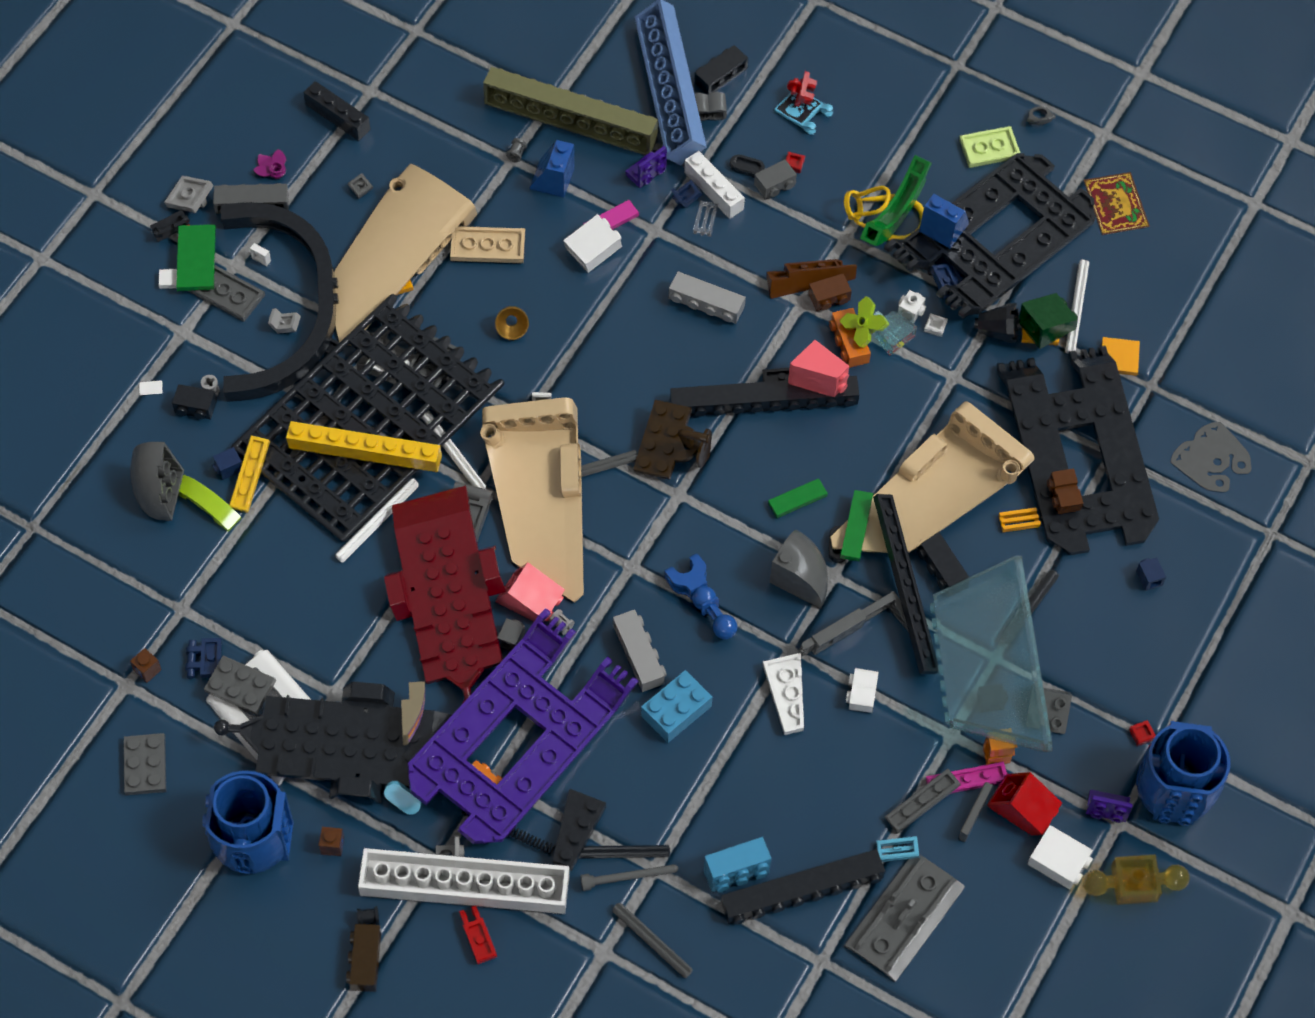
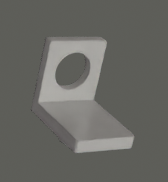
M455 837V845L436 846V855H440L441 852L448 850L452 853V856L464 857V845H460L459 837Z

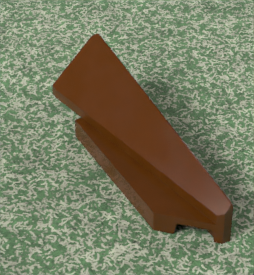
M838 259L785 263L784 271L766 272L769 295L773 299L809 290V284L840 274H844L847 281L854 280L856 278L857 265H843L842 260Z

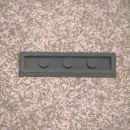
M946 769L887 814L885 820L898 834L961 786V783L949 769Z

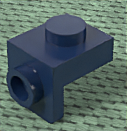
M689 180L678 190L675 188L671 189L674 194L672 196L674 201L678 205L682 204L685 208L703 195L692 180Z

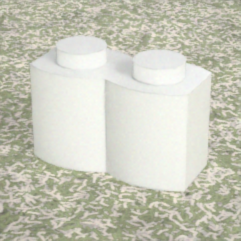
M855 668L854 674L850 673L849 685L852 686V690L847 691L846 703H849L850 710L872 713L879 672Z

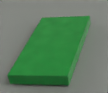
M215 225L179 226L177 291L214 290Z

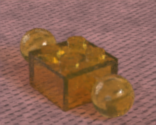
M1156 855L1115 857L1111 865L1112 876H1106L1100 870H1090L1084 875L1082 886L1092 896L1102 895L1106 892L1107 888H1115L1117 904L1158 902L1162 894L1161 885H1166L1173 891H1180L1186 888L1190 881V875L1185 867L1176 864L1169 866L1165 872L1159 873Z

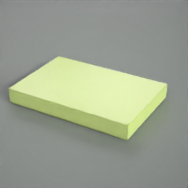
M1011 126L961 135L959 137L969 168L1007 161L1016 153H1020Z

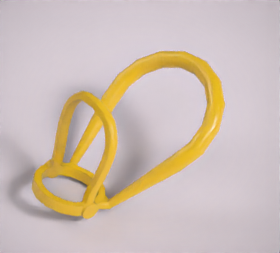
M876 186L862 192L855 190L846 192L844 207L848 219L854 220L856 224L865 228L866 224L860 222L859 219L862 216L881 213L887 208L889 201L892 200L895 194H891L890 189L885 186ZM875 191H886V195L861 198V196ZM851 194L856 199L858 212L852 213L849 204ZM916 200L913 207L917 210V212L920 215L921 224L924 208L922 204ZM862 201H885L880 208L863 212ZM912 233L905 236L892 235L888 240L906 239Z

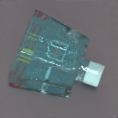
M879 311L874 313V315H883ZM891 311L888 315L884 316L889 322V326L883 331L873 333L889 356L914 338L917 330L915 324L895 311Z

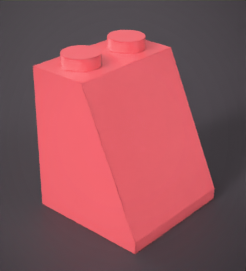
M814 340L790 363L788 383L835 397L839 392L843 393L848 386L849 365L818 341Z
M527 562L514 571L505 585L506 592L500 593L495 602L533 622L547 608L551 613L544 620L547 622L554 613L552 611L554 606H558L563 600L562 594L565 589Z

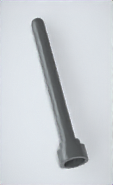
M674 864L596 877L582 874L580 875L583 891H587L599 884L676 873L678 866Z

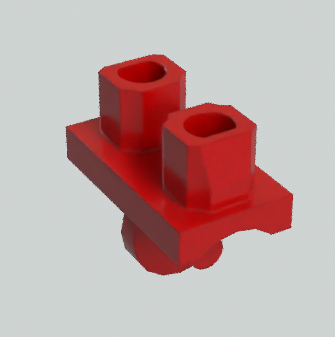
M805 71L800 81L798 78H794V80H790L787 84V89L791 91V94H796L795 106L799 107L801 103L810 105L813 101L814 94L806 90L813 92L816 88L817 80L809 78L810 72Z

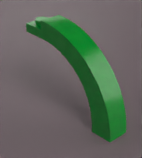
M914 155L896 194L887 208L877 218L866 223L860 239L874 246H879L895 233L919 197L927 180L925 178L932 162Z

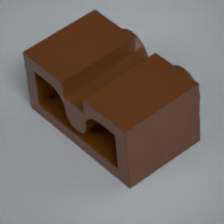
M844 274L809 284L808 291L816 311L827 310L834 303L837 305L846 304L850 301L852 293Z
M1074 468L1052 472L1047 480L1049 491L1052 490L1053 494L1052 505L1057 509L1058 514L1080 511L1082 508L1083 500L1080 489L1077 486L1078 481Z

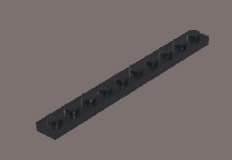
M876 494L873 500L919 673L937 674L940 669L893 495Z

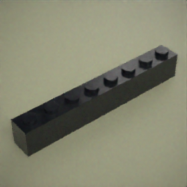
M875 849L721 895V905L728 925L732 923L738 925L752 917L754 919L765 916V913L772 911L773 913H778L789 906L798 907L809 900L818 901L829 894L834 896L841 894L843 890L849 888L851 890L858 889L863 884L869 882L870 884L878 883L884 878L885 869L878 850Z

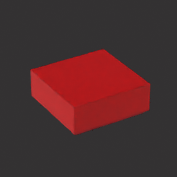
M788 152L786 161L796 173H801L805 156Z
M1148 720L1129 727V731L1137 746L1153 741L1156 736Z

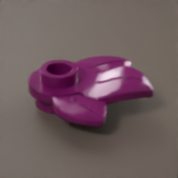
M279 149L274 152L272 157L259 154V166L253 170L261 177L281 178L286 173L284 166L286 156Z

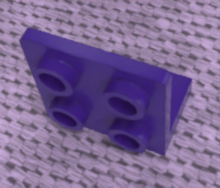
M663 146L655 153L651 151L627 169L625 175L639 188L649 184L654 177L666 170L667 148Z
M1090 789L1086 814L1096 819L1106 818L1111 819L1115 823H1126L1133 804L1129 803L1130 797Z

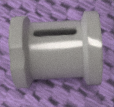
M205 375L201 379L202 388L215 391L217 397L220 392L217 378L213 375Z
M558 609L549 618V623L557 616L560 620L555 626L557 627L562 621L566 623V627L561 631V634L565 635L572 629L575 622L572 619L569 620L562 614L563 611Z

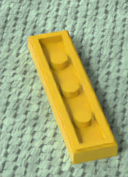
M250 436L229 505L234 510L249 512L270 444L269 439Z

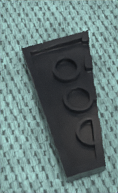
M569 789L553 857L554 865L569 866V871L573 870L606 809V802Z

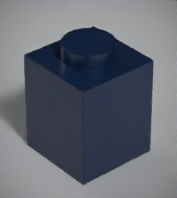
M234 447L213 456L214 464H212L216 475L220 474L223 480L240 472L242 461Z
M1157 557L1143 559L1138 564L1136 573L1145 591L1163 586L1166 575Z

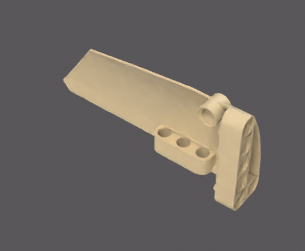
M555 398L484 407L482 409L483 427L480 434L485 441L511 560L519 567L527 562L564 588L565 591L562 595L575 603L584 595L581 449L578 443L577 407L570 398Z

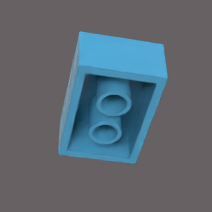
M685 670L641 706V717L669 743L712 707L713 697Z
M763 837L706 855L703 871L711 892H723L730 886L736 884L741 886L753 878L762 879L766 877L770 872L771 856Z

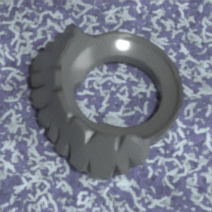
M1034 107L1029 111L1026 121L1029 124H1046L1056 118V115L1045 107ZM1042 110L1047 115L1043 118H1037L1033 115V112Z

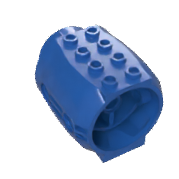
M1171 721L1169 726L1162 729L1155 736L1141 760L1136 778L1139 798L1146 809L1153 814L1154 820H1158L1161 823L1176 822L1182 826L1193 825L1196 820L1202 818L1210 811L1220 797L1230 771V756L1226 745L1212 731V726ZM1184 765L1193 769L1197 774L1189 773V771L1184 768Z
M254 771L233 772L216 781L210 788V795H206L205 806L208 809L207 814L203 815L202 825L205 827V834H207L210 848L218 860L227 868L244 874L263 872L272 868L281 860L289 861L294 822L286 792H281L277 784L269 777ZM242 812L260 814L256 819L248 816L244 817L240 823L230 822L233 817Z

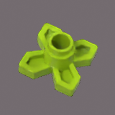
M867 296L858 303V315L847 313L840 319L845 329H856L854 340L861 348L866 347L871 342L872 333L883 331L889 326V322L883 315H873L875 304Z

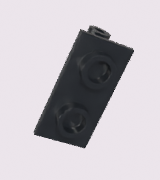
M180 210L150 225V228L157 242L177 233L179 226L190 225V220L183 210Z

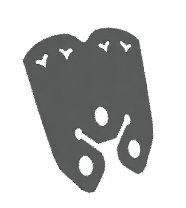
M1213 422L1200 428L1195 434V439L1183 442L1174 451L1171 458V463L1200 486L1210 491L1227 492L1229 490L1230 479L1226 475L1209 476L1207 473H1221L1230 465V454L1234 455L1232 470L1235 473L1248 474L1252 469L1248 451L1221 422ZM1218 458L1222 463L1217 466L1213 463V460ZM1238 462H1244L1246 467L1243 469L1239 468ZM1216 480H1222L1224 485L1222 487L1217 486Z

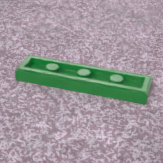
M854 490L840 558L860 562L873 493Z

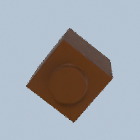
M146 648L130 661L133 671L146 683L162 670L158 659Z
M322 827L319 842L321 855L341 857L344 843L343 829Z

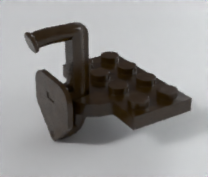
M655 400L635 461L634 472L670 480L675 463H684L691 460L694 456H697V466L702 468L710 457L711 430L705 429L704 433H700L687 426L692 411L690 407Z

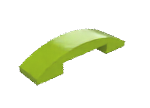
M183 475L178 495L185 500L189 499L212 516L214 522L229 532L241 519V516L209 488L195 479Z

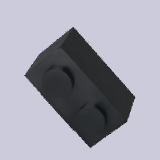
M178 384L172 406L174 412L181 416L189 415L198 419H211L217 398L215 391Z

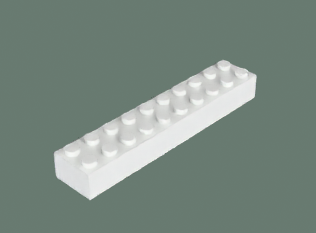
M364 848L358 888L360 896L565 914L569 866Z

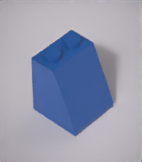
M560 140L554 142L540 158L530 185L531 190L565 197L574 172V144Z
M933 194L924 206L919 232L951 248L969 224L966 211Z

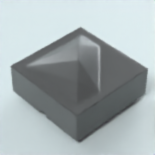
M362 173L348 183V186L359 199L373 189L371 183Z

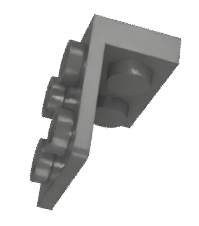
M1031 685V699L1026 727L1065 734L1072 699L1071 692Z

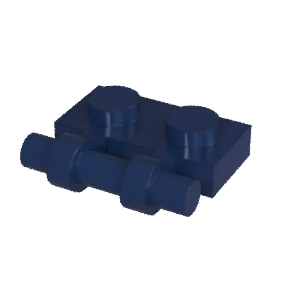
M202 638L201 646H196V640H189L188 647H186L188 661L185 664L187 678H195L196 671H200L201 678H210L222 658V638ZM201 654V662H195L196 655Z

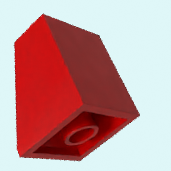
M1031 772L1006 774L987 806L1028 834L1043 835L1047 831L1052 819L1058 814V809L1062 802Z

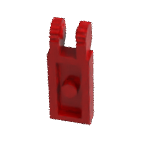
M475 905L471 907L472 914L476 919L475 921L468 922V917L464 910L459 911L476 962L481 964L497 958V953L484 920L480 917Z

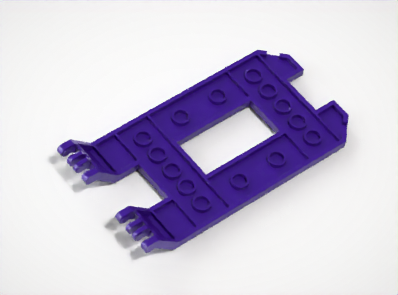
M547 608L538 615L522 640L408 763L410 793L427 805L440 792L467 813L469 817L458 828V832L473 844L503 842L617 712L629 693L639 682L635 677H632L626 687L621 685L620 682L628 675L626 670L615 680L614 677L622 668L619 665L613 669L610 675L607 674L605 669L612 664V659L608 656L572 701L545 681L542 677L554 665L577 633L575 630L570 629L564 638L560 637L558 634L566 627V623L562 621L553 631L552 629L560 620L557 616L552 619L548 626L542 623L551 614ZM516 708L545 732L498 784H495L467 760L506 716Z

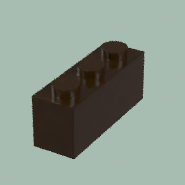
M355 924V931H351L350 943L353 944V951H349L348 955L351 971H347L346 983L350 984L351 991L376 992L382 933L380 925Z

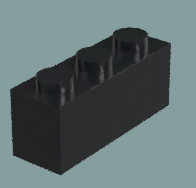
M733 45L729 49H725L718 57L712 58L705 66L699 67L695 72L694 83L707 95L713 93L748 68V57Z
M940 532L918 546V556L921 560H925L929 573L935 575L939 588L944 590L947 595L967 586L969 576Z

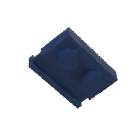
M934 265L930 269L938 289L944 285H957L963 280L959 271L952 265Z

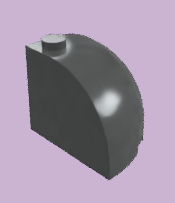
M165 442L139 444L133 449L130 465L131 485L136 501L148 516L158 520L172 521L184 469Z
M794 530L772 561L770 583L821 609L828 589V571L825 560L818 547L809 537L798 530Z

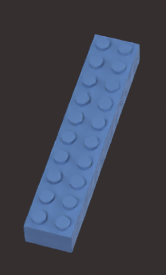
M657 0L636 15L635 21L663 146L667 148V159L682 165L685 163V159L697 151L701 152L707 146L674 6L664 0Z

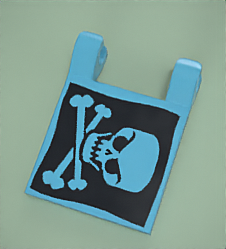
M791 93L774 109V112L802 127L809 135H813L816 132L814 129L816 127L815 123L809 121L819 110L826 117H830L833 114L832 105L824 104L813 98L810 105L801 103L799 107L795 106L796 94L792 95Z

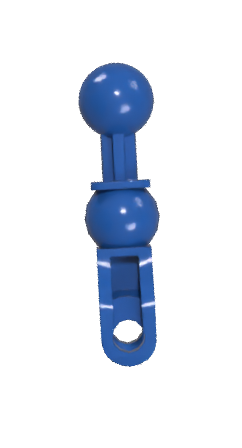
M698 554L689 557L692 570L688 573H679L674 567L664 570L665 579L675 593L687 595L693 601L694 606L701 610L703 616L706 614L710 615L714 621L712 626L713 632L718 638L730 639L736 634L737 622L732 616L723 614L718 608L719 598L716 596L715 591L707 586L706 564Z

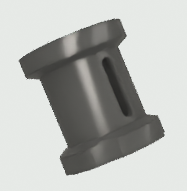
M514 138L506 157L513 162H520L521 154L527 148V144L522 139Z

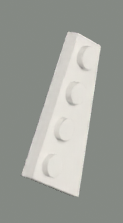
M801 653L763 661V668L784 735L804 731Z

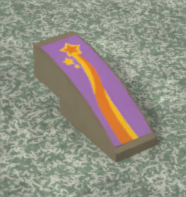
M409 682V700H401L403 745H407L420 724L425 705V682Z

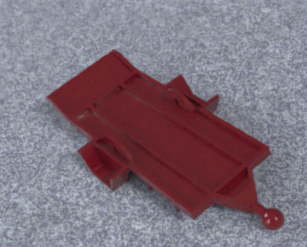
M466 485L392 505L394 530L403 570L384 576L389 604L396 620L399 621L413 617V629L416 632L421 656L420 661L423 666L426 683L430 684L445 679L449 680L463 690L464 700L462 704L471 695L470 689L484 669L498 666L503 660L489 596L506 592L496 560V545L483 549L478 548Z

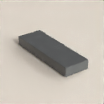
M986 782L981 789L960 831L959 840L966 842L991 792L992 784Z

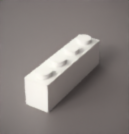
M700 151L685 159V174L729 219L744 210L745 197Z

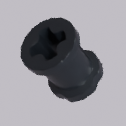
M374 906V909L366 910L357 908L358 924L375 923L380 925L378 906Z

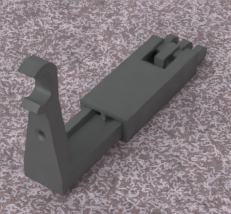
M893 591L863 610L859 608L804 641L799 649V653H801V656H804L812 651L814 655H817L862 628L866 621L888 608H892L891 612L908 631L899 597Z

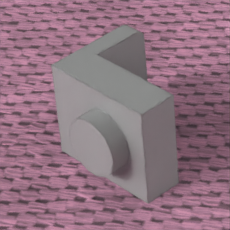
M275 308L272 309L268 324L278 334L296 332L301 316L297 312L281 314Z

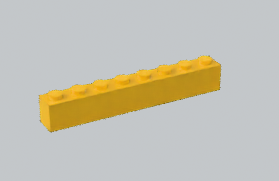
M293 421L290 422L286 436L290 449L438 472L442 458L440 445Z

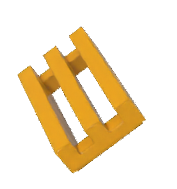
M1036 507L1000 512L998 515L1002 532L1037 528L1041 525ZM1034 520V522L1021 523L1023 521ZM1008 523H1020V524H1013V525H1006V526H1005V524H1008Z

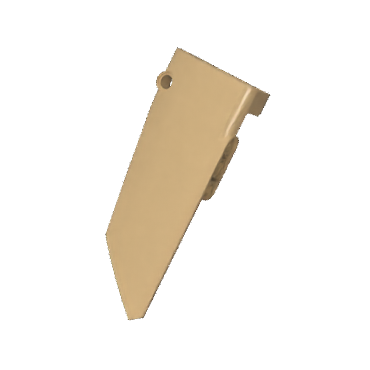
M409 164L398 178L391 180L389 190L383 196L334 271V276L338 279V288L335 289V293H338L339 304H336L335 326L339 342L390 294L397 295L415 273L421 274L450 242L452 233L460 224L467 227L477 216L475 205L468 198L437 177L413 164ZM397 187H402L401 190L395 191Z
M964 401L951 414L947 426L937 435L933 434L913 452L903 462L899 472L876 494L893 495L909 553L1005 485L1014 483L1017 476L1034 461V455L975 406ZM872 499L862 551L888 553L875 503ZM848 520L830 537L832 549L842 550Z

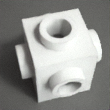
M909 290L907 295H903L898 303L897 316L914 324L918 316H922L926 310V306H924L926 298L919 293Z

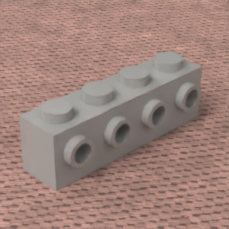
M677 272L669 287V299L676 303L688 305L692 309L704 311L708 315L722 318L726 322L736 324L745 307V296L681 272Z
M634 609L613 617V627L633 673L639 681L638 684L641 691L644 692L663 685L664 677L667 675L664 666L659 665L657 650L651 647L650 643L652 641L648 631L645 632L643 629V619L641 615H637Z

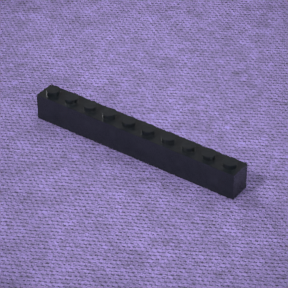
M849 376L847 388L843 393L839 392L835 397L793 386L788 383V380L670 388V403L690 407L692 409L690 416L696 415L701 417L710 414L758 413L768 410L779 411L783 409L797 410L799 408H832L842 405L853 406L858 404L860 394L857 376Z

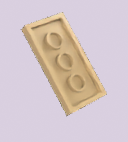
M458 226L452 233L450 260L524 263L525 229Z

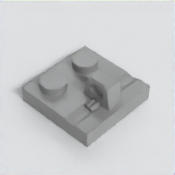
M182 176L164 203L169 208L196 213L199 207L204 208L207 204L205 198L213 188V184L211 181Z

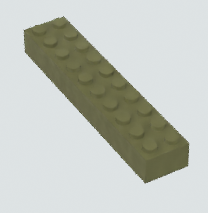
M491 67L483 82L484 103L486 105L643 155L653 151L657 142L658 119L652 116H646L634 110H627L618 105H611L602 100L592 99L583 94L573 93L567 89L554 87L551 84L529 79L516 73L513 74L501 68Z

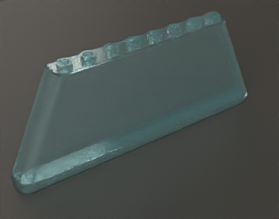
M1014 556L933 594L930 612L935 614V618H932L933 630L937 629V633H934L935 645H939V649H936L937 661L941 660V664H938L939 676H943V680H940L941 692H945V696H942L943 708H947V712H944L945 724H949L952 729L1041 752H1052V738L1022 556Z

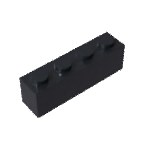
M314 81L303 92L306 106L356 140L360 141L370 131L368 116L318 82Z

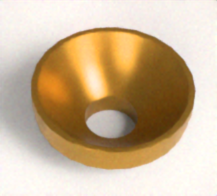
M505 307L496 316V330L505 339H519L528 330V316L519 307ZM508 316H515L517 322L514 325H508L506 323Z

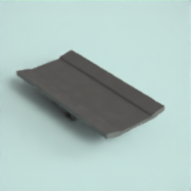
M920 854L919 858L909 859L844 947L864 958L896 982L964 890L965 886Z

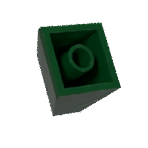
M1057 293L1023 302L1018 323L1036 346L1042 349L1075 330L1078 317L1074 311L1068 308L1064 298H1060Z

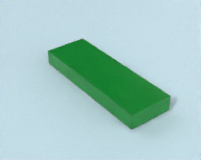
M818 478L768 500V504L776 518H779L827 497L828 493Z

